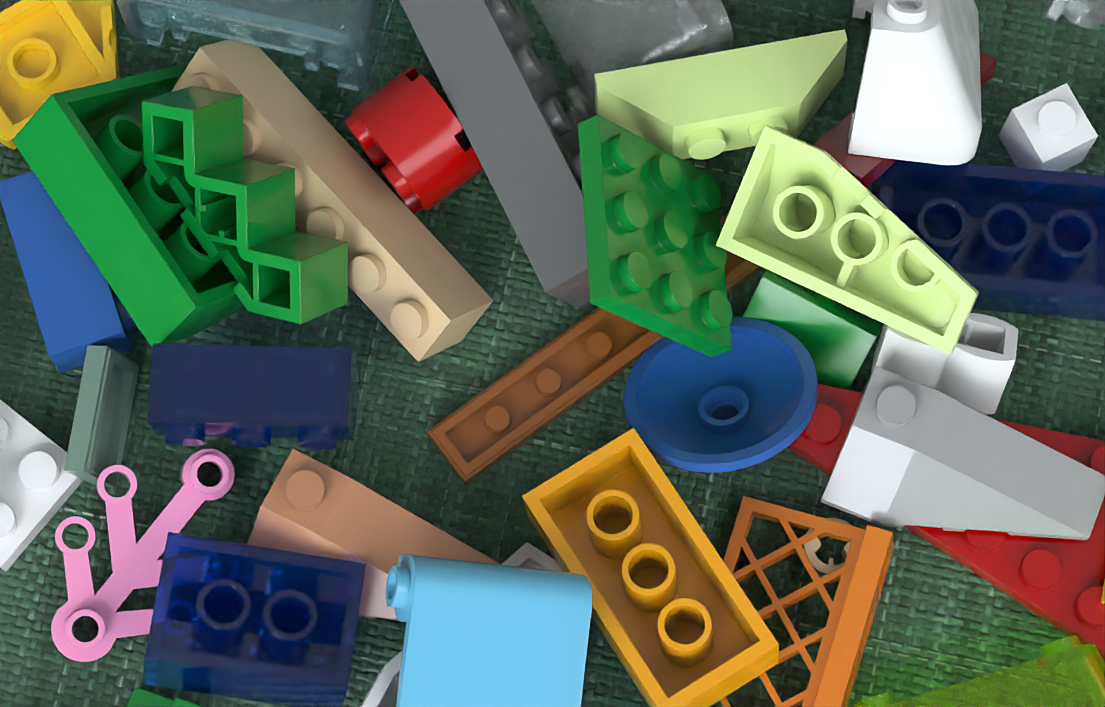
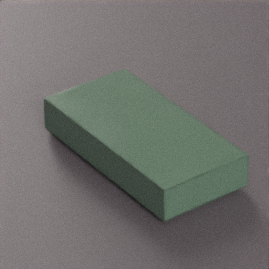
M87 346L64 471L95 486L99 475L104 469L112 465H121L139 371L137 363L108 346ZM120 473L109 474L105 478L104 487H116Z

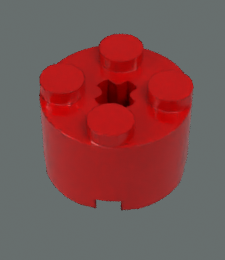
M412 65L351 110L352 115L344 120L354 135V140L374 167L378 168L384 162L387 163L381 171L391 183L394 193L413 214H416L422 208L426 212L483 170L473 147L469 149L462 140L464 137L462 130L464 129L461 123L422 74L418 76L415 67Z

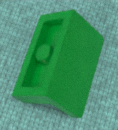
M768 269L762 276L743 317L772 323L791 333L809 352L814 362L818 383L846 390L850 388L884 323Z

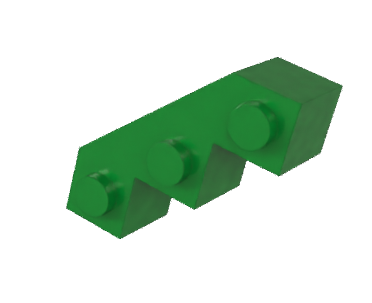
M190 86L142 100L143 163L157 184L161 186L168 183L186 208L180 216L211 260L220 257L235 277L238 284L233 288V291L248 312L302 324L348 304V242L295 231V168L244 158L243 95Z

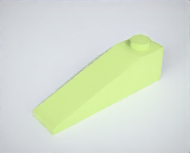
M764 126L716 246L944 352L953 353L979 292L828 152L773 127Z

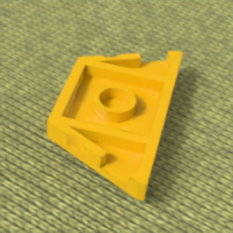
M20 0L0 12V143L14 150L17 147L12 139L51 94L120 79L114 0Z

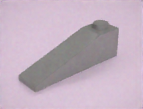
M875 366L865 385L820 502L879 526L903 528L905 525L939 527L944 531L964 532L968 529L1007 532L1009 535L1088 540L1105 496V475L938 390Z

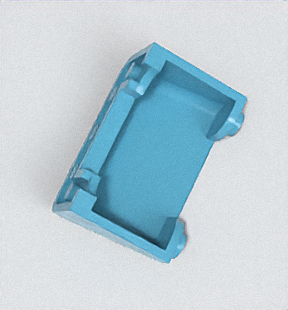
M399 554L398 565L390 569L385 588L387 606L394 607L396 618L400 622H406L396 707H581L592 612V589L588 577L583 574Z

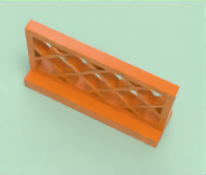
M743 496L723 561L738 583L755 574L757 575L772 603L757 611L763 621L778 614L794 644L779 651L778 664L800 654L811 674L807 689L784 702H781L766 672L759 675L775 707H797L801 704L802 707H848L895 548L893 532L867 525L865 530ZM753 516L780 523L790 543L757 560L746 541ZM791 527L806 531L810 528L814 530L797 539ZM826 536L845 542L851 541L844 565L819 578L803 549V545L815 538L820 540ZM742 552H744L750 564L737 571ZM797 553L812 582L778 599L763 570ZM839 581L834 600L832 601L825 588ZM818 592L830 612L826 627L801 640L785 609ZM821 642L815 663H813L806 649ZM726 697L720 700L723 707H731Z

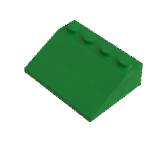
M181 65L51 94L12 139L32 172L37 176L64 216L65 221L72 228L153 350L195 335L245 308L233 291V288L238 284L235 277L220 257L211 260L180 216L186 208L168 183L161 186L157 184L143 163L142 100L172 92L185 71Z

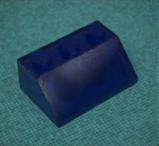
M153 343L148 423L157 435H165L166 443L180 446L205 444V436L231 437V444L240 447H268L271 445V438H297V445L303 448L332 449L337 447V440H353L361 377L352 348Z
M168 532L145 653L142 684L290 707H342L348 690L366 564Z

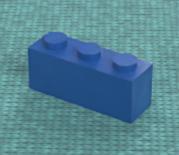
M30 171L0 181V200L49 357L60 372L63 373L84 366L88 345L108 346L118 353L134 349L128 332L129 328L136 326L134 320L103 277L72 228L67 224L64 216L37 176Z

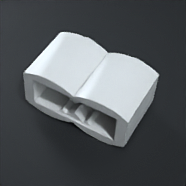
M970 313L953 353L949 354L884 324L874 352L871 373L875 366L938 390L985 415L995 414L1016 360L1018 329L998 318Z

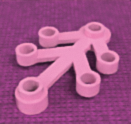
M202 449L192 454L185 461L181 470L183 486L137 543L131 501L137 489V479L134 473L123 465H112L101 472L97 479L96 488L101 499L105 501L112 574L95 595L88 551L95 542L94 527L88 520L79 516L66 518L58 525L55 531V543L59 550L63 552L68 601L55 613L51 625V634L55 646L64 656L74 661L90 662L107 654L116 638L165 632L174 637H183L193 632L199 620L198 610L190 600L185 598L169 599L159 609L116 612L133 589L204 580L213 585H225L236 578L240 568L239 558L232 549L225 546L209 548L203 555L157 560L204 501L219 499L231 489L235 478V471L231 460L224 453L215 449ZM211 462L218 466L221 478L217 485L207 487L199 482L197 470L202 463ZM121 473L128 479L129 489L124 496L112 497L105 491L104 481L109 474ZM70 524H79L87 531V542L80 549L68 548L62 540V532ZM215 553L226 555L231 563L229 573L220 579L213 577L207 569V562ZM176 604L185 606L190 613L188 625L180 630L172 629L166 622L167 611ZM81 616L92 617L98 626L96 636L88 642L78 641L72 633L73 623Z

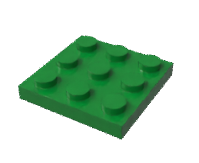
M600 115L578 123L590 303L709 357L731 351L730 323L732 321V309L727 299L724 268L727 261V253L725 249L716 246L721 233L719 215L721 193L716 177Z

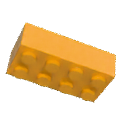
M634 428L522 496L530 522L561 570L568 573L583 574L588 577L592 589L591 617L649 707H710L779 663V643Z

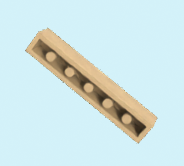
M248 34L199 47L172 92L195 86L243 95L244 158L295 168L296 229L300 232L348 242V286L418 362L461 342L494 300Z

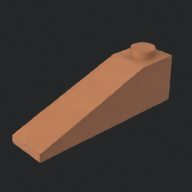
M292 449L260 507L240 563L237 577L294 607L314 610L319 608L351 613L359 617L372 619L377 617L399 621L396 618L394 607L387 606L385 599L387 577L390 569L398 565L399 554L501 564L352 478Z

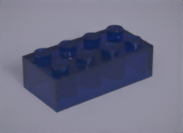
M898 160L872 183V194L979 292L972 309L1105 321V175L970 163L938 165Z

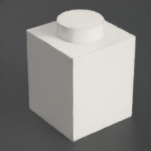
M1067 83L1012 109L998 135L1028 188L1082 162L1098 137Z

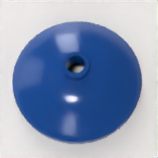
M732 316L730 323L732 350L714 357H709L667 337H663L643 353L628 376L624 392V407L630 429L634 428L652 456L666 464L684 470L705 473L727 472L763 462L784 450L798 438L808 425L815 411L818 400V379L814 362L805 346L791 333L779 326L759 319Z

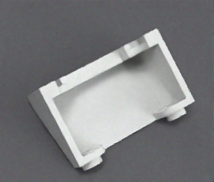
M853 0L852 18L864 19L866 11L870 12L872 16L871 32L855 113H852L848 133V154L938 165H960L971 160L975 156L982 130L979 17L975 1Z

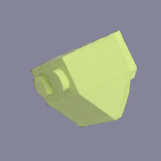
M843 29L594 74L596 113L680 159L693 158L703 160L713 158L725 151L756 147L764 126L773 127L797 138L843 77L848 41L846 32Z

